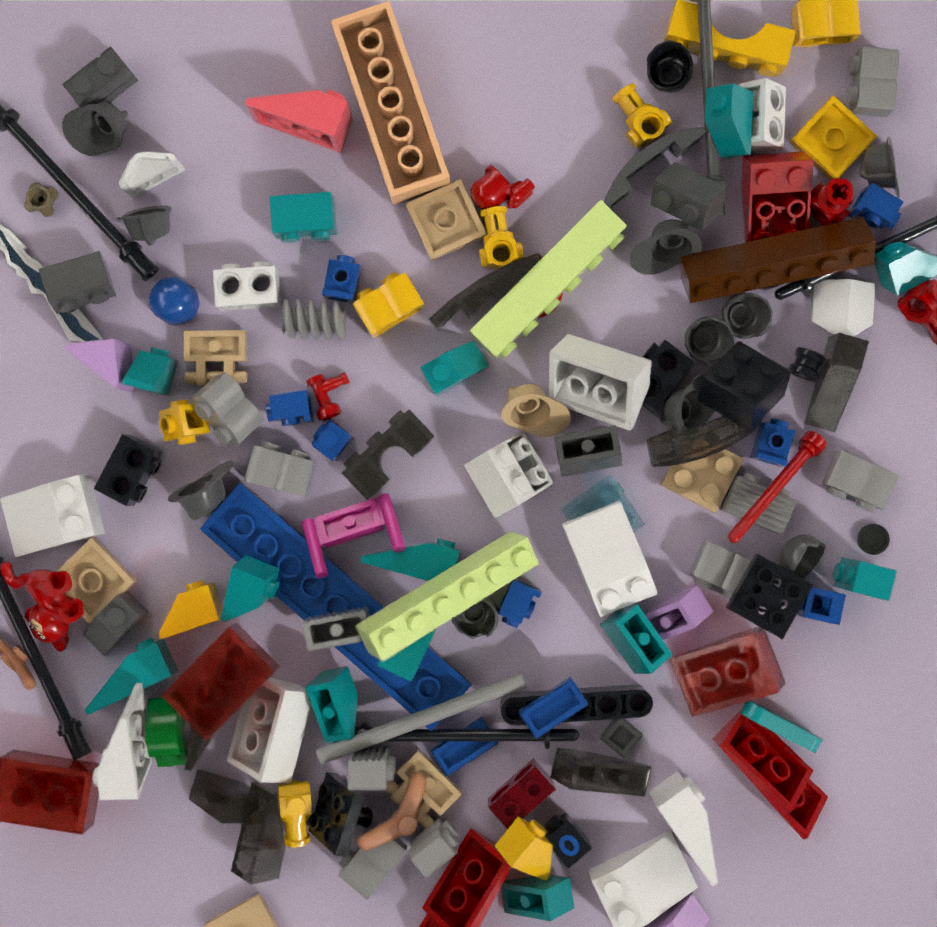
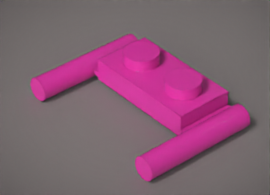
M388 493L381 494L375 499L373 498L318 516L314 519L308 518L302 521L317 578H323L328 575L321 546L329 548L384 530L383 526L385 525L393 551L399 553L406 549Z

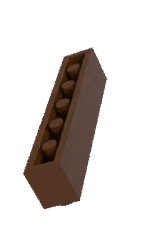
M864 217L680 256L681 280L691 304L873 265L876 240Z

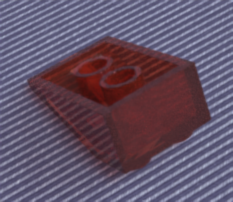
M761 627L730 635L670 658L692 717L776 694L786 684L766 630Z

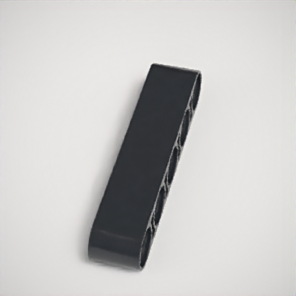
M640 685L579 688L589 705L563 722L640 718L651 712L653 700L645 688ZM549 690L514 692L504 696L500 703L502 718L510 725H527L520 714L515 716L506 712L507 705L511 702H518L525 707ZM635 694H642L645 698L643 705L637 708L631 707L629 704L631 697ZM611 696L614 698V704L610 709L603 710L599 708V701L602 697Z

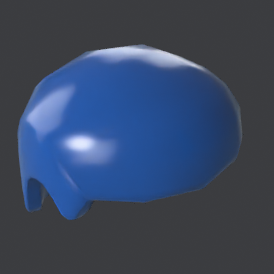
M177 277L162 278L152 287L148 296V304L153 314L162 321L174 326L188 323L196 316L200 305L195 288Z

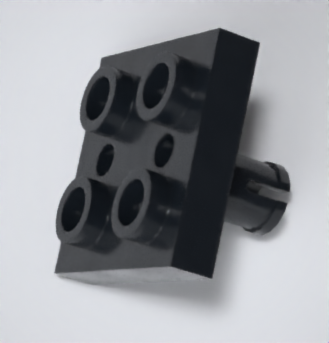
M755 553L725 608L783 640L813 584ZM778 578L781 580V585L779 587L774 585V583L779 584V581L775 580ZM782 600H786L787 607L782 609L781 607L785 606V602H783Z
M326 772L324 781L319 788V797L315 810L310 816L308 831L335 856L346 857L355 827H369L372 823L373 812L369 807H362L365 798L358 790H348V782L337 773Z

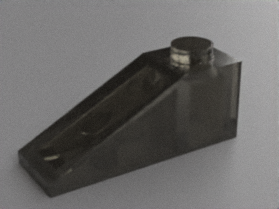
M837 333L828 337L823 355L826 357V361L819 369V378L815 383L804 422L805 425L830 432L836 431L861 372L869 341L843 333Z
M557 747L550 778L571 790L645 797L652 767L588 751Z
M258 782L251 783L231 868L232 873L250 885L279 879L286 850L277 793Z

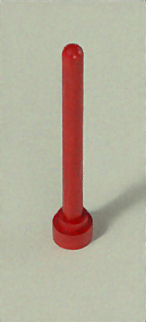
M807 431L799 440L798 452L728 534L729 542L738 543L808 459L818 457L822 453L827 443L820 434L814 431Z

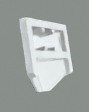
M156 152L136 153L129 161L119 181L121 189L134 198L186 169L174 154Z
M853 279L824 280L813 285L811 322L834 336H856L873 325L875 284Z

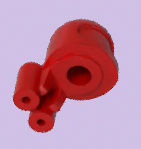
M489 165L485 169V175L472 184L470 193L473 202L482 210L500 206L505 201L508 202L509 209H516L533 194L532 190L535 189V186L528 178L523 182L518 181L510 185L493 165Z

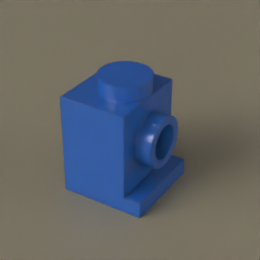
M872 182L861 191L848 216L851 218L856 215L864 217L867 225L872 228L882 229L886 226L892 229L902 215L898 211L904 201Z
M337 255L336 260L329 259L325 284L322 290V295L325 299L352 304L356 301L355 297L358 291L362 268L360 264H355V258ZM339 272L347 273V278L345 281L339 282L336 280V275Z
M307 390L269 396L270 403L266 404V415L269 422L281 421L282 426L300 424V418H304V422L307 423L314 422L310 392Z
M774 418L770 419V423H760L750 458L778 467L787 466V457L795 431L788 429V422ZM775 435L780 438L778 447L773 446L771 442L772 437Z
M329 419L326 424L323 423L315 432L314 440L311 444L330 460L337 461L354 437Z
M517 579L512 580L498 609V614L503 616L501 621L518 628L524 617L530 618L536 605L532 598L533 596L540 598L541 590Z
M812 587L797 615L840 625L846 594ZM817 597L819 605L816 608H812L813 598Z

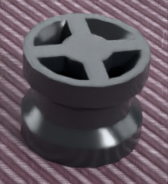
M798 347L795 351V362L790 364L788 369L794 376L811 382H817L819 378L818 369L824 365L826 357L813 350Z

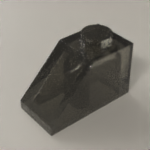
M197 770L189 800L220 823L252 824L260 793L243 782L204 770Z

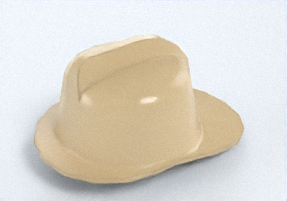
M524 384L518 387L510 386L507 403L504 404L501 410V418L505 424L540 437H551L560 434L568 427L571 421V414L568 408L561 402L548 397L543 389L535 384Z

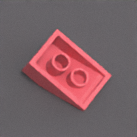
M314 90L247 98L245 102L256 123L339 153L342 151L353 121L345 97L332 90H328L327 93Z

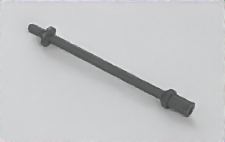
M690 0L691 2L698 3L704 124L707 131L705 133L707 178L727 187V181H723V177L720 176L718 150L705 122L706 89L715 87L710 1L712 0ZM724 201L723 211H722V213L719 214L718 216H725V215H726V212H725V201Z

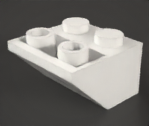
M524 431L464 465L494 518L519 506L554 484Z

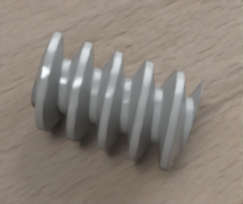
M285 299L282 310L283 334L287 331L288 337L294 339L299 331L301 338L307 339L311 330L313 338L318 340L323 331L325 338L331 340L334 332H336L338 340H344L347 327L346 305L344 310H340L338 301H334L332 309L328 310L326 302L322 301L320 308L316 309L313 300H310L307 309H303L301 300H297L295 308H291L289 300Z

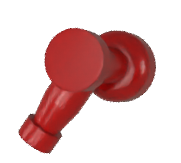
M345 372L326 380L323 374L315 375L306 380L307 386L312 387L320 406L316 413L319 422L332 419L342 413L337 403H331L327 392L341 385L349 384Z

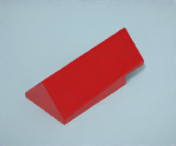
M740 709L716 734L713 740L803 840L807 839L828 796L809 779L814 770L773 731L742 715Z
M469 829L457 849L458 853L452 857L424 903L422 909L427 914L419 927H480L511 868L494 846L495 842L476 830Z

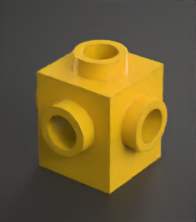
M188 399L170 402L171 408L159 411V426L164 436V442L177 440L178 445L195 443V437L210 433L209 421L203 420L196 414L194 410L195 405L193 403L189 404Z

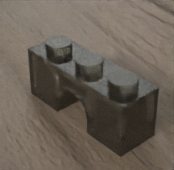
M410 409L405 413L402 410L398 411L388 421L391 425L390 428L383 434L380 431L376 432L366 442L369 447L361 455L355 452L343 464L346 469L342 474L366 500H370L391 480L381 465L382 456L387 449L401 447L414 458L435 438Z

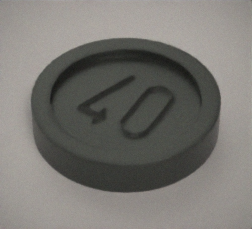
M877 524L864 526L857 536L860 549L872 555L884 552L890 541L887 530Z

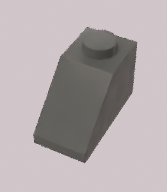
M129 591L120 593L95 616L83 635L103 656H106L149 612Z

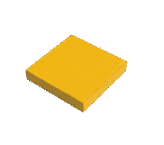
M832 95L789 143L799 152L804 151L813 159V165L831 181L839 178L878 136Z

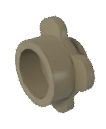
M32 183L26 193L24 207L28 212L37 211L45 217H50L54 214L53 205L55 200L58 199L59 193L53 187L47 189L39 183ZM41 197L44 198V201L42 203L39 202V199Z

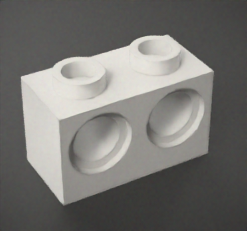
M768 78L739 84L740 87L754 92L751 151L761 153L784 148L786 87Z
M254 262L252 267L240 268V264L221 265L222 269L213 270L215 307L220 311L282 307L279 270L275 265L271 266L270 262ZM263 277L269 278L270 285L268 289L263 292L257 291V281ZM230 280H238V290L233 294H227L226 284Z

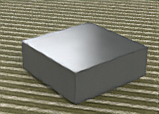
M613 719L599 738L621 757L625 758L643 736V733L626 719Z

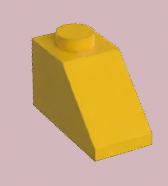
M202 579L185 585L187 591L177 595L158 633L160 639L220 620L222 605L214 582L205 585Z
M517 817L494 846L512 868L545 881L550 877L553 845L545 837L547 831L540 823L533 819L529 822Z

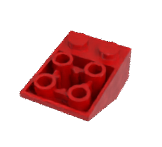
M804 151L742 156L741 189L745 242L809 229L813 159Z

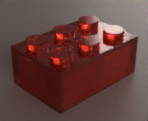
M236 622L229 626L161 696L207 741L281 666Z
M14 749L0 757V822L83 835L94 825L99 792L98 787L93 785V773L100 763L83 760L73 761L70 758Z

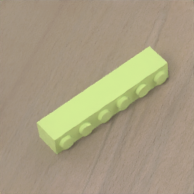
M600 200L470 330V335L495 360L500 355L506 358L517 347L514 341L522 333L527 337L539 325L536 319L543 312L549 315L560 304L557 298L565 290L570 294L582 282L579 276L586 269L592 272L603 261L604 258L601 254L608 247L613 251L625 239L622 233L627 225Z
M510 531L355 626L367 651L383 662L532 569L539 562L528 537Z

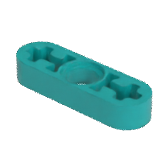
M749 699L746 700L740 711L742 715L815 754L823 739Z

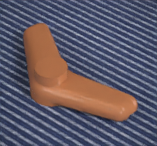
M0 637L1 659L9 668L16 672L24 688L32 690L36 686V680L25 663L29 659L25 650L17 644L12 648Z
M414 772L411 775L399 809L393 813L389 820L360 835L356 840L358 847L367 851L415 832L426 785L424 775L420 772Z

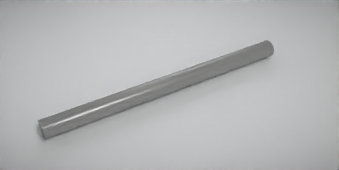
M520 673L355 735L352 739L338 741L316 750L318 759L322 765L527 688L525 681Z

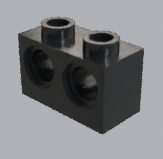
M667 340L662 341L659 345L654 342L643 355L645 359L651 360L650 380L654 384V391L651 395L645 396L642 405L652 413L660 408L694 364L693 360ZM660 355H667L672 359L673 366L671 370L666 371L660 368L658 364Z
M122 434L94 490L125 506H135L136 502L140 503L147 493L148 487L145 485L150 475L154 476L158 472L162 464V460L159 458L163 452L131 435ZM137 450H141L144 454V462L140 466H136L132 459L133 454ZM123 477H126L130 482V488L125 494L118 487L119 481Z

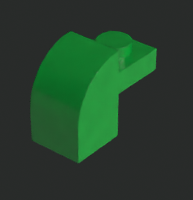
M180 695L149 698L145 717L146 747L149 757H155L158 767L189 764L190 753L183 735L186 714Z

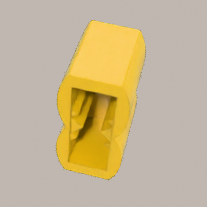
M799 0L791 9L792 30H796L793 42L794 47L847 44L854 42L861 35L858 0Z
M394 272L382 280L383 285L378 289L372 290L367 288L356 295L357 301L353 303V306L372 338L383 334L425 308L423 300L405 272L400 275Z

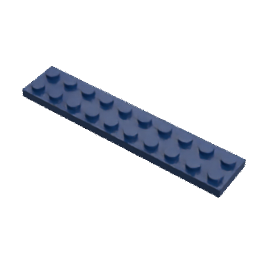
M239 483L200 528L204 534L236 562L247 555L279 568L276 580L279 581V588L275 596L304 621L309 616L313 618L315 615L332 614L334 611L338 613L340 610L344 612L346 609L350 611L352 608L356 610L358 607L362 609L364 606L368 607L369 614L372 616L385 608L324 554L328 575L323 578H317L306 538L243 483ZM363 641L335 646L339 652L410 714L464 695L472 686V683L430 646H428L412 682L377 666L379 659L367 651ZM441 720L426 725L425 727L432 732V730L439 724Z

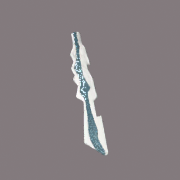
M0 223V250L5 253L7 264L16 269L17 276L27 279L32 294H42L48 302L39 269L43 268V266L26 252L28 247L11 230L5 228ZM51 307L69 341L87 342L103 340V337L79 308L71 313L56 314Z

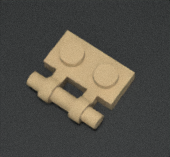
M183 331L184 362L196 363V371L185 372L186 384H197L198 387H204L216 375L225 372L236 383L248 382L247 371L235 370V362H247V331ZM208 362H224V371H208Z
M418 748L396 772L404 781L400 785L394 780L388 781L386 791L390 794L389 798L395 804H401L411 775L414 772H420L424 775L426 785L417 822L427 829L434 822L427 812L432 808L441 816L462 795V790L446 777Z

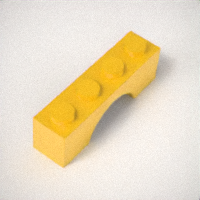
M676 0L671 12L664 42L668 40L680 42L689 52L698 54L701 58L698 4ZM766 23L757 34L749 38L731 39L720 34L712 25L714 61L728 62L729 66L736 69H745L747 67L758 70V73L762 76H780L787 67L796 30Z

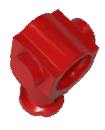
M835 178L826 186L821 182L811 191L810 214L823 226L829 225L832 222H842L850 214L847 208L853 203L854 187L851 182L845 178Z
M933 279L910 289L905 296L898 299L897 305L907 320L919 325L925 324L932 335L931 340L937 344V281Z

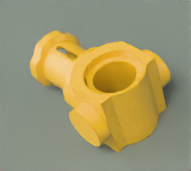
M633 82L614 95L612 101L614 104L618 103L628 117L625 121L630 128V131L626 133L628 141L635 149L638 147L640 149L658 140L666 128L672 124V121L664 109L653 107L651 103L645 104L636 92V85ZM645 123L652 124L656 129V133H645L642 125Z
M495 206L480 211V216L484 218L487 235L483 237L485 248L479 249L482 268L487 267L488 269L493 268L497 271H504L512 265L518 264V261L524 260L522 243H516L513 232L508 231L505 214L508 212L506 206ZM494 220H496V222H497L498 230H496L495 221H494ZM498 248H504L509 252L510 257L504 262H499L493 257V252Z
M291 780V783L277 784L280 820L285 823V835L282 838L283 844L291 848L305 846L310 842V834L307 832L306 821L312 814L310 784L308 781L298 782L296 780Z

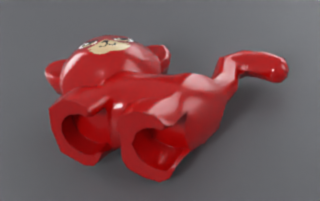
M9 561L3 562L0 570L6 584L17 590L25 586L36 602V605L29 607L24 615L27 622H29L30 631L34 637L41 642L52 643L53 647L59 652L64 651L69 642V624L77 621L84 614L81 599L72 598L65 594V592L72 588L70 574L67 571L38 569L29 573H22L17 577L13 571L12 564Z

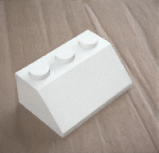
M567 334L550 351L549 397L561 402L569 410L630 431L635 424L649 388L651 360Z
M250 672L227 762L261 783H291L309 712L312 707L306 689L292 682Z

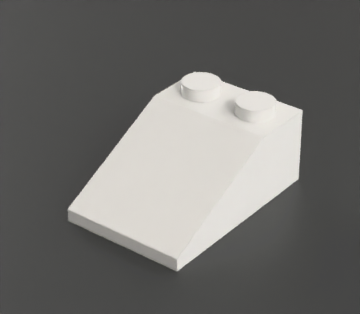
M76 475L0 498L15 557L105 534L90 475Z
M620 500L562 524L590 599L600 617L658 594L648 565Z
M142 683L135 684L107 749H103L101 763L99 767L94 769L93 785L98 787L100 800L138 799L151 767L152 757L148 755L145 739L146 708Z
M677 771L648 793L657 809L710 884L714 886L718 883L709 822L707 811L701 804L705 797L689 776L683 779Z
M671 830L588 869L591 881L613 927H643L698 888Z

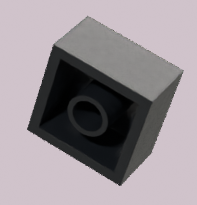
M738 341L702 376L698 401L750 432L785 396L791 371Z

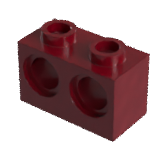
M533 758L488 797V808L508 829L517 817L525 818L556 790L554 781Z

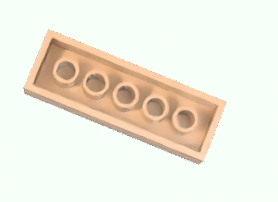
M390 1L331 20L334 34L392 204L396 205L450 184V176Z

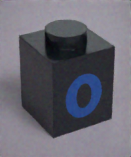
M566 812L560 817L559 815L553 816L544 825L547 831L545 837L553 845L552 850L568 869L592 849L588 837Z

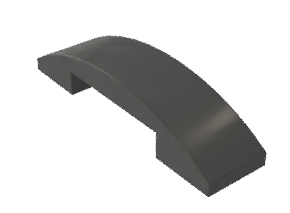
M703 127L683 129L661 137L646 146L619 172L604 199V203L611 209L630 194L633 188L628 182L630 178L669 149L678 158L698 143L707 131Z

